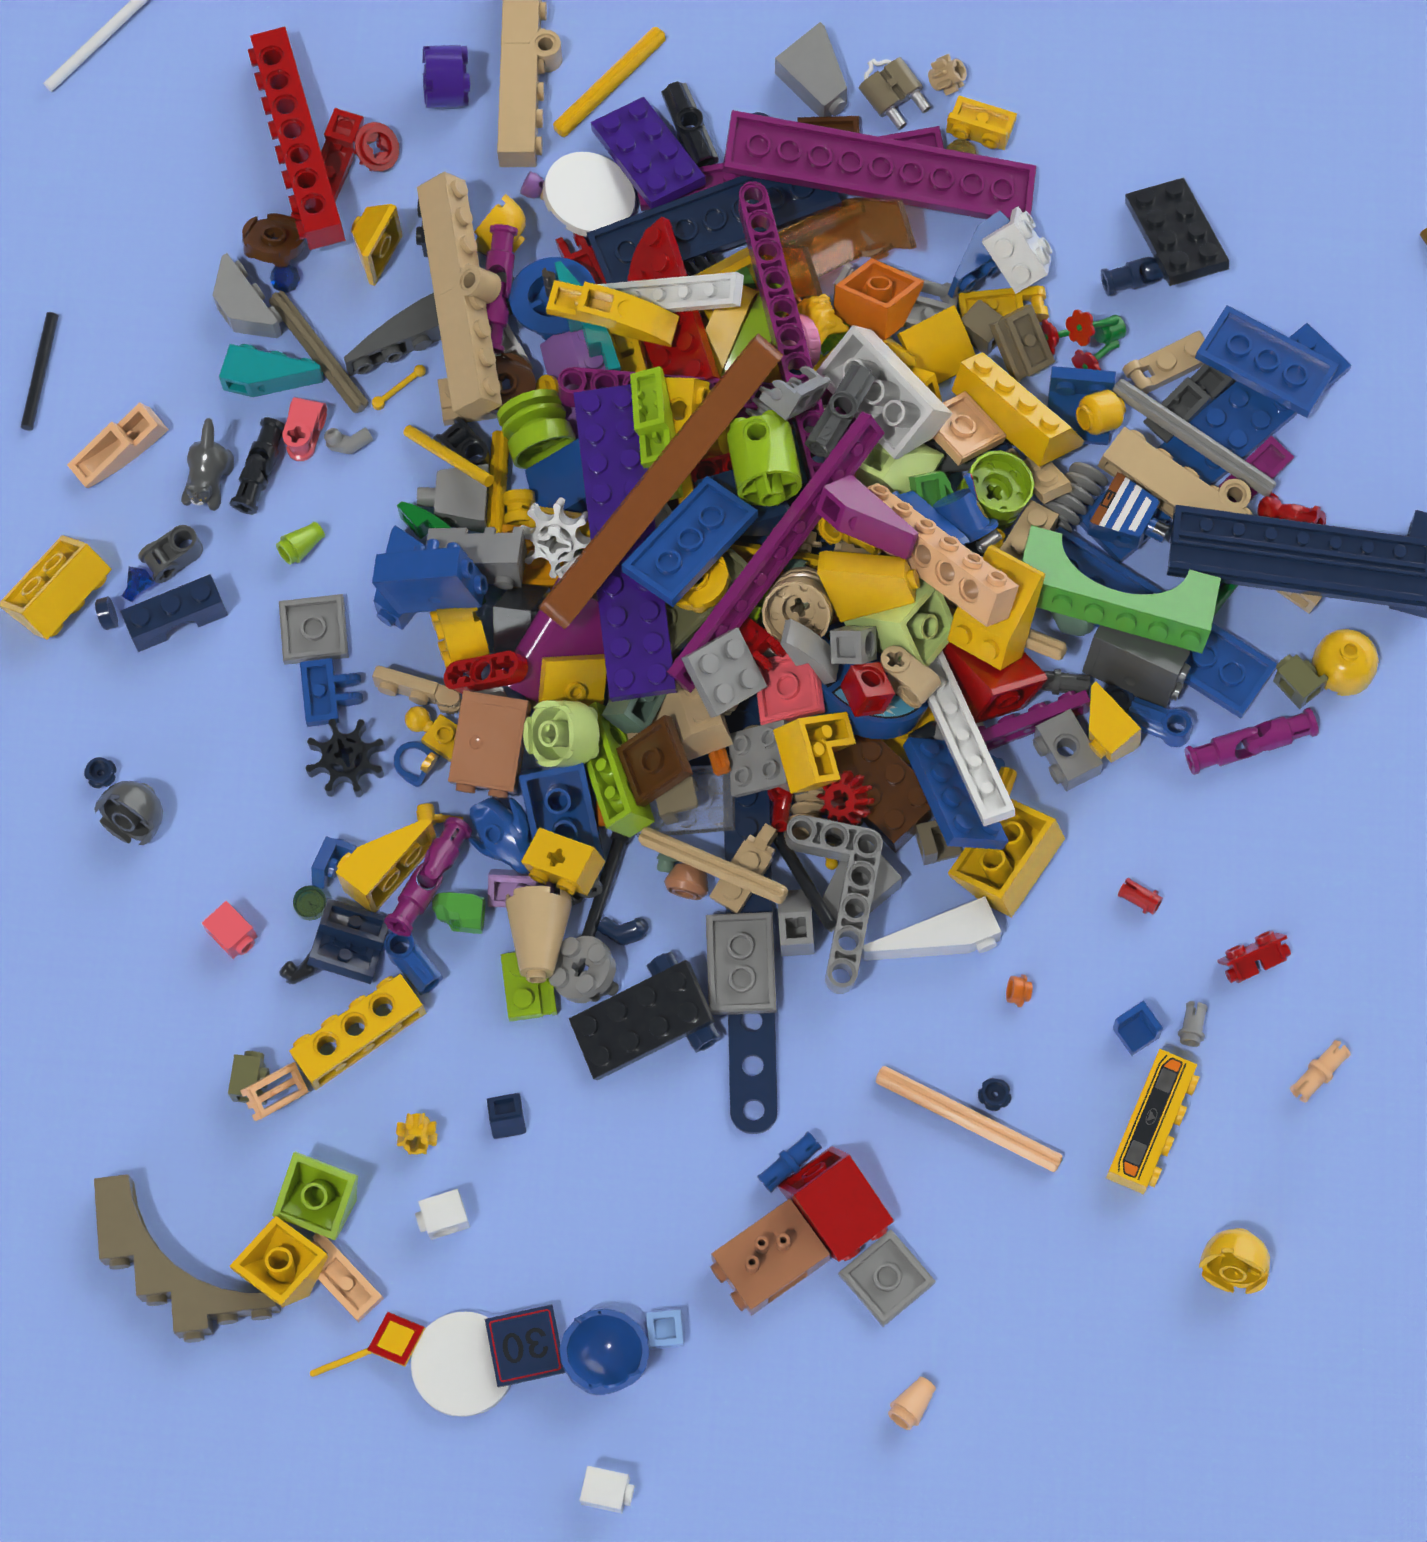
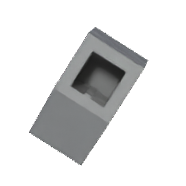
M802 889L788 890L784 902L778 904L781 957L815 954L811 904Z

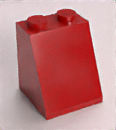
M950 642L942 650L975 723L1024 709L1048 680L1045 672L1025 652H1023L1022 658L999 670Z
M833 1146L803 1166L797 1174H792L778 1185L786 1199H791L830 1253V1257L838 1262L841 1260L848 1261L855 1257L861 1251L860 1246L870 1239L874 1241L882 1237L888 1231L887 1226L894 1222L850 1154Z

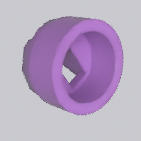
M529 171L521 187L520 194L532 199L540 197L544 183L543 178Z

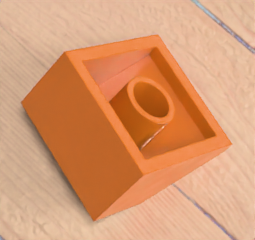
M871 258L835 285L834 314L840 317L847 325L871 329L879 338L886 340L904 326L923 288L924 281Z

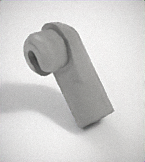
M366 427L352 436L341 434L337 428H331L324 434L326 446L331 451L348 455L374 441Z

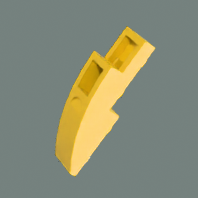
M554 280L546 307V312L549 315L607 327L610 334L668 347L672 346L679 321L678 315L651 302L585 281L583 286Z

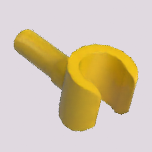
M430 803L417 806L418 821L428 818L434 825L436 823H444L448 817H457L463 820V817L435 814L434 805Z

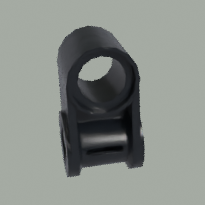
M459 416L453 420L454 424L441 435L436 434L433 437L434 440L475 465L488 464L490 470L491 458L486 443ZM474 455L482 456L476 461L469 460Z

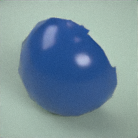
M611 1309L589 1310L574 1318L572 1324L564 1332L559 1347L563 1369L571 1382L592 1395L614 1393L635 1383L646 1370L650 1355L647 1336L640 1325L625 1313Z

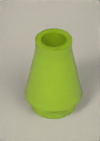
M314 521L305 527L281 536L280 541L276 543V548L280 556L288 564L300 563L313 547L325 537V533L321 526Z

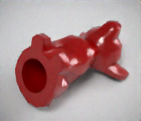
M1274 493L1263 497L1257 507L1258 516L1326 524L1325 512L1321 511L1320 506L1315 505L1313 508H1308L1297 504H1282Z

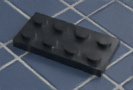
M1184 177L1125 194V204L1169 286L1229 269V259Z
M687 960L569 1018L592 1078L597 1081L715 1022L692 966Z

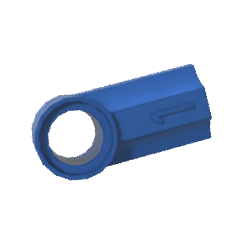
M1137 697L1132 701L1128 715L1137 723L1142 732L1161 738L1170 747H1181L1188 742L1192 722L1187 712L1181 709L1169 710ZM1177 723L1185 729L1180 733H1174L1168 729V726Z
M390 932L386 936L384 947L390 961L398 967L420 996L433 990L443 979V976L414 942L412 935L406 937ZM401 942L409 944V948L405 953L396 954L393 952L396 944Z

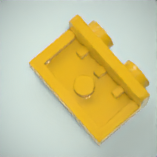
M958 96L953 111L948 115L946 132L958 139H970L979 142L990 149L998 148L1005 150L1016 122L1017 113Z

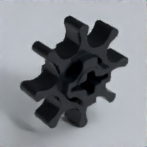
M330 719L328 724L333 735L329 741L321 743L314 738L307 740L310 750L319 751L322 753V757L316 764L307 765L306 772L311 778L319 773L330 775V780L324 787L329 797L334 795L337 785L343 782L352 784L356 797H361L363 792L358 782L362 775L370 773L378 778H383L384 776L381 766L373 765L369 762L372 754L385 750L384 741L381 738L373 743L361 741V736L367 729L362 719L357 721L355 730L348 734L339 732L336 720ZM341 749H345L346 754H348L350 767H347L345 762H343Z

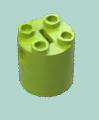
M773 410L765 411L762 415L733 419L729 424L730 430L727 433V443L738 497L750 505L770 507L778 505L796 495L802 488V478L790 423Z

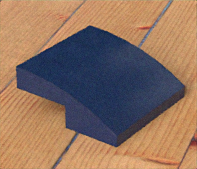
M327 898L307 965L371 984L388 931V927L384 923L386 916Z

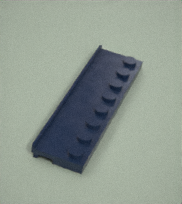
M1176 505L1174 507L1166 574L1168 576L1186 578L1190 569L1221 578L1220 583L1416 610H1425L1427 608V539Z

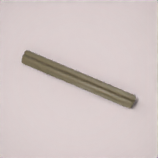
M283 291L273 293L269 299V304L277 310L282 321L312 360L320 364L323 374L351 411L354 413L364 411L368 405V400Z

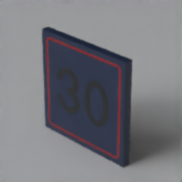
M553 1305L485 1319L498 1388L566 1373L561 1363L560 1340Z

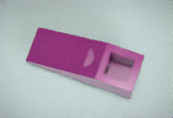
M852 474L823 486L816 512L837 531L905 560L911 557L919 533Z

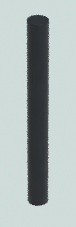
M53 312L46 313L20 427L28 431L33 430L59 317Z
M777 832L778 835L773 841L824 928L827 930L834 928L837 921L796 853L787 846L784 833Z

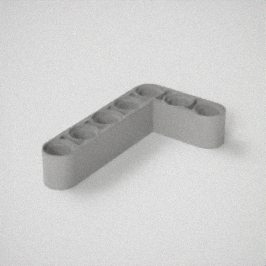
M798 815L789 821L785 832V841L791 850L848 862L825 974L827 987L836 994H844L853 988L858 975L883 840L877 831L870 828ZM797 827H803L809 832L810 836L805 840H798L793 836L792 830ZM829 834H836L842 839V844L832 847L826 843L825 837ZM870 841L874 845L875 851L870 854L863 853L859 850L858 843ZM857 872L864 873L868 877L869 883L859 886L853 882L851 876ZM855 904L862 909L863 915L858 918L849 917L846 914L845 907ZM842 937L853 938L856 942V948L844 950L839 945V939ZM837 969H844L849 973L850 980L846 983H839L833 978L832 972Z

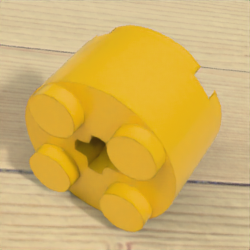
M477 607L436 609L437 611L430 612L434 631H436L438 640H442L437 643L445 668L454 661L490 654L482 622L476 614V611H478Z

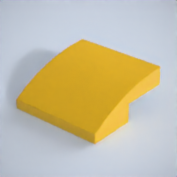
M955 305L897 334L903 348L916 357V365L913 367L934 372L938 384L957 375L960 363L975 356L970 338Z

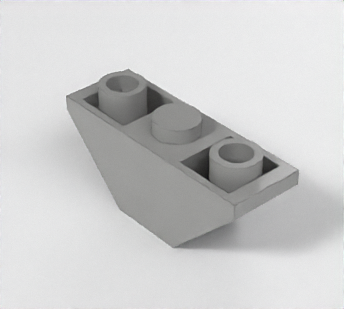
M228 253L224 254L221 257L212 295L217 310L236 333L270 338L282 336L279 326L282 319L273 306L269 308L263 302L265 296L256 283L251 285L246 279L248 273L239 260L234 262Z

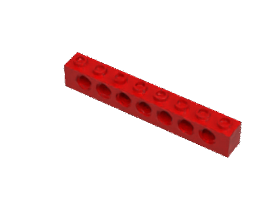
M286 27L250 35L253 48L247 50L252 67H259L260 72L254 73L258 90H265L266 96L261 97L265 115L272 114L273 121L268 122L272 140L279 139L280 145L274 146L279 165L285 163L287 170L281 171L286 190L292 188L294 195L288 196L293 215L300 214L301 220L295 221L300 240L307 239L309 250L346 241Z

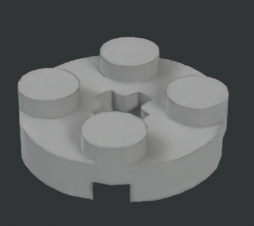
M592 936L566 938L562 941L553 976L549 977L550 984L555 987L560 995L571 1002L587 1003L592 1001L590 998L598 992L603 994L610 987L614 979L616 963L615 959L611 956L610 948L601 940ZM585 963L589 967L587 972H582L578 976L579 967Z

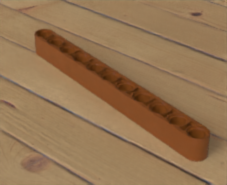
M759 333L748 343L539 606L541 611L563 629L570 625L784 354Z

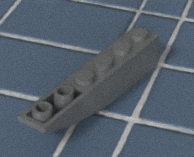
M495 273L500 277L501 282L506 283V273ZM434 292L394 315L344 357L349 376L365 374L377 365L384 362H395L404 354L414 350H425L432 343L441 340ZM506 298V303H507L508 311H509L508 316H509V315H512L513 313H512V311H511V307H510V303H509V298Z

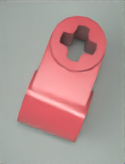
M297 397L292 399L288 418L282 432V438L287 445L286 449L291 459L305 461L313 456L320 432L326 421V403Z

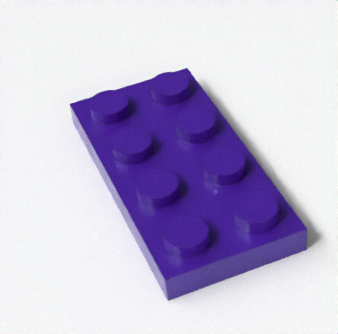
M641 97L590 122L592 132L651 209L669 203L706 184L705 175L645 97Z

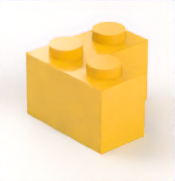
M847 712L798 718L773 730L790 794L816 790L840 780L833 753L856 744Z

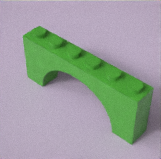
M1031 525L1021 561L1045 573L1037 608L1203 653L1212 628L1221 578L1189 569L1184 581L1166 592L1131 594L1117 591L1091 580L1070 562L1062 545L1063 534Z

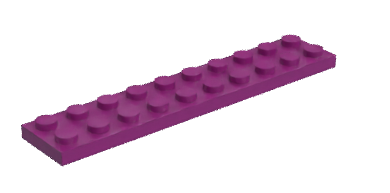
M732 110L722 172L988 219L998 211H1001L1010 220L1012 210L1016 207H1019L1022 212L1027 211L1031 215L1036 165Z

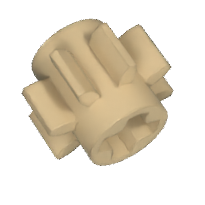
M946 54L931 63L932 69L928 72V78L933 89L936 91L944 89V93L947 96L959 91V88L964 86L962 81L966 79L967 73L961 60H951L950 55Z

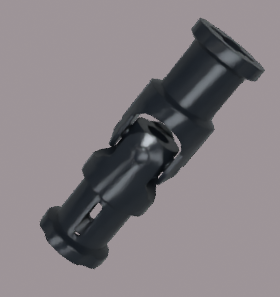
M264 417L260 421L262 428L257 441H253L245 467L239 476L240 485L236 496L231 498L229 502L232 508L245 514L253 515L257 513L258 507L256 504L260 493L266 489L268 484L267 478L271 474L279 455L277 448L281 441L285 424L270 417Z

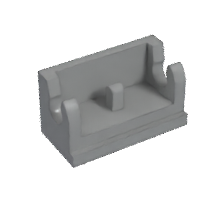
M803 366L800 368V371L808 376L809 381L802 383L801 380L795 377H791L788 382L775 380L772 382L775 388L770 391H763L759 399L787 421L816 406L831 379L827 376L823 378L812 368Z

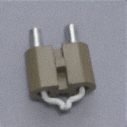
M901 57L893 61L888 59L876 61L872 59L867 63L869 69L865 72L864 81L858 88L879 116L884 117L887 115L898 130L907 124L896 110L899 104L902 102L906 103L912 99L922 113L927 112L931 108L930 104L920 93L923 85ZM873 64L876 66L887 64L882 71H877L869 76L874 69Z

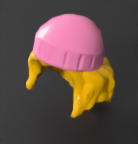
M816 293L814 296L803 299L797 304L813 367L824 357V355L820 354L821 345L829 335L848 332L850 329L843 323L840 317L834 314L835 311L831 305L830 297L822 293ZM786 340L782 342L786 346H794L797 344L792 340Z

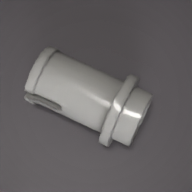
M1195 1001L1186 1003L1183 1027L1178 1031L1180 1043L1183 1045L1198 1047L1200 1042L1205 1039L1202 1031L1208 1007L1201 1002H1198L1197 1010L1194 1007Z

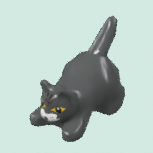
M207 418L203 424L201 441L194 442L188 451L189 475L181 502L186 506L190 504L201 506L207 503L209 509L215 511L221 504V476L230 475L234 468V457L230 450L214 442L212 419Z

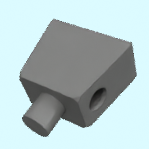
M488 464L476 465L490 474ZM457 468L439 470L436 475V488H417V506L434 507L435 516L450 527L467 528L470 531L484 533L487 525L489 487L482 485Z

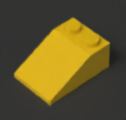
M990 545L983 555L984 561L995 569L1004 572L1009 579L1019 585L1009 618L986 627L958 606L953 616L947 641L993 667L1002 670L1022 658L1045 573Z
M428 818L422 819L357 847L352 854L350 852L346 853L339 861L336 871L343 891L366 910L376 913L425 858L427 849L432 841L437 838L432 821Z

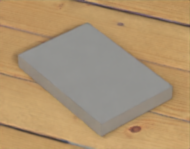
M773 912L706 915L708 997L711 1014L777 1013Z

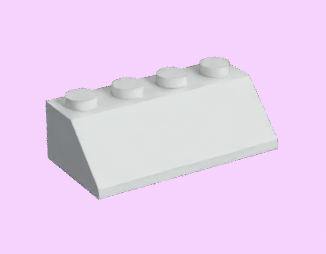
M852 325L816 371L823 378L827 376L831 379L827 389L834 394L852 364L862 365L871 370L876 380L854 417L857 418L862 411L872 415L885 433L878 443L894 459H899L932 439L953 414L871 329Z

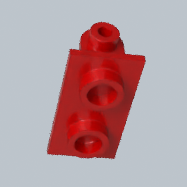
M1274 931L1264 932L1254 938L1255 943L1246 947L1243 944L1234 946L1226 950V956L1217 961L1219 964L1229 967L1225 974L1230 983L1235 981L1240 983L1259 974L1255 963L1257 960H1260L1263 970L1287 961L1291 951L1286 943L1281 945V941L1288 939L1287 935L1274 933Z

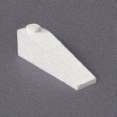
M984 896L863 945L862 958L864 961L967 954L976 950L979 953H984L997 946L996 942L1000 941L1002 931Z

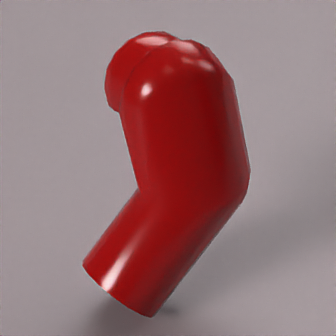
M777 787L770 789V795L775 798L771 827L775 828L777 832H784L789 821L793 794Z

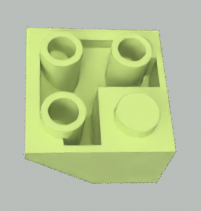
M877 443L855 472L856 479L867 487L879 483L887 487L891 493L898 491L899 494L911 491L910 476L936 471L945 456L943 453L922 444L899 459H894Z

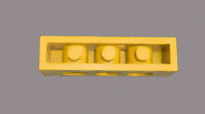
M401 974L396 977L389 976L383 979L376 986V991L367 997L365 995L359 996L349 1004L347 1011L339 1016L337 1014L330 1016L321 1024V1029L312 1035L305 1034L293 1043V1048L289 1052L315 1091L426 1014L423 1004ZM382 1004L392 1006L391 1012L386 1016L375 1014L376 1009ZM355 1023L365 1025L361 1034L356 1036L348 1034V1029L351 1025ZM333 1042L337 1044L332 1054L322 1055L320 1053V1049L325 1043Z

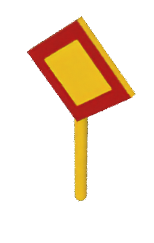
M387 1312L368 1348L310 1371V1376H317L372 1353L405 1367L426 1328Z

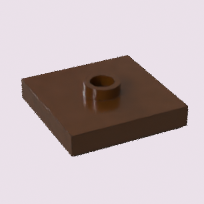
M662 716L616 748L638 806L645 807L693 774L676 727L670 716Z

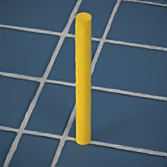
M408 425L405 427L403 434L410 440L482 485L490 487L493 484L494 476L414 426Z

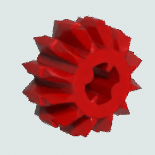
M845 770L842 775L839 773L840 780L822 787L825 792L819 793L816 796L818 799L824 800L825 804L818 811H829L827 820H838L840 823L858 825L861 823V817H867L871 813L866 805L873 804L875 801L872 797H867V792L871 791L873 786H862L864 781L863 775L859 774L854 777L851 770ZM848 795L849 799L844 803L843 797Z

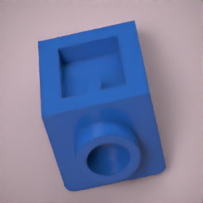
M326 836L311 867L312 886L324 889L329 878H335L338 869L337 865L341 858L348 852L352 854L357 846L344 839H334Z

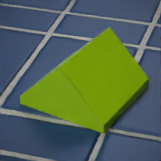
M295 1151L293 1152L272 1216H277L283 1221L336 1240L357 1201L358 1175Z

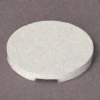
M574 152L559 158L550 167L543 183V199L548 211H551L559 221L566 225L565 229L581 236L587 237V232L630 217L635 206V191L632 183L614 161L596 153Z
M454 1312L436 1319L423 1332L412 1353L411 1373L418 1392L435 1410L453 1417L482 1414L496 1406L510 1389L511 1385L497 1387L485 1319L488 1317L474 1312Z

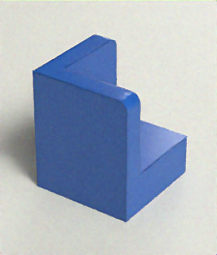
M1143 1000L1117 1017L1112 1029L1130 1055L1133 1056L1159 1039L1163 1027Z

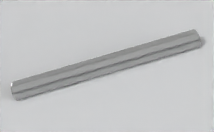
M1120 379L1115 384L1112 391L1126 404L1239 480L1244 481L1249 487L1264 497L1272 493L1276 482L1126 380Z

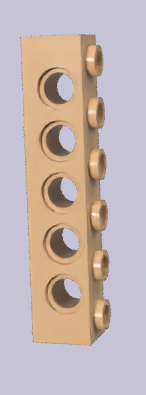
M879 483L867 487L919 533L912 555L907 559L911 570L915 569L922 580L986 627L1009 618L1019 585L1009 579L1004 572L995 569L984 561L982 556L973 553L962 545L957 538L950 536L936 526L934 521L925 518L914 510L909 503L902 501L892 494L887 487ZM886 552V553L889 554L890 556L898 557V556L893 555V554H891V553H889V552Z

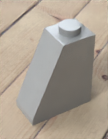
M819 22L775 57V75L819 117H829L840 114L846 107L847 86L825 26Z
M869 841L858 843V848L863 853L870 854L875 851V847ZM882 855L880 857L870 913L899 890L902 885V877ZM844 861L839 862L823 895V900L835 920L837 919L848 863ZM857 872L851 876L853 882L859 886L869 883V879L864 873ZM855 904L845 907L846 914L849 917L858 918L863 915L862 909ZM835 927L832 928V929H829V931H830V932H833L834 929H835Z

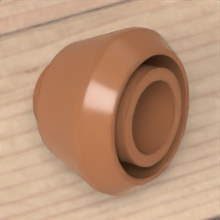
M685 863L676 864L664 880L667 890L682 898L701 900L708 894L707 873Z

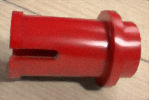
M1130 878L1125 880V883L1122 884L1118 892V897H1122L1142 908V913L1144 914L1149 912L1154 915L1163 900V897L1158 895L1159 891L1154 890L1152 892Z

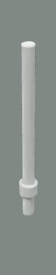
M130 0L43 83L50 92L56 89L148 0Z

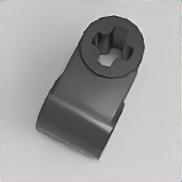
M179 525L142 548L138 558L142 563H146L153 572L154 581L156 583H163L196 561L203 552V546L193 528L187 525ZM192 540L188 547L179 548L183 541Z

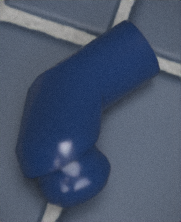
M605 916L599 923L597 931L619 945L625 946L643 939L649 926L642 918H635L630 922L619 925Z

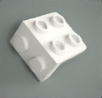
M1019 207L1012 210L1008 224L982 240L983 245L1015 294L1048 275L1051 262L1050 254L1052 253L1047 240L1044 237L1039 238L1033 228L1036 225L1031 215L1027 211L1022 212Z

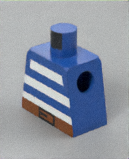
M1117 472L1090 520L1087 535L1127 548L1138 549L1145 535L1162 543L1171 525L1155 518L1160 505V501L1123 474Z

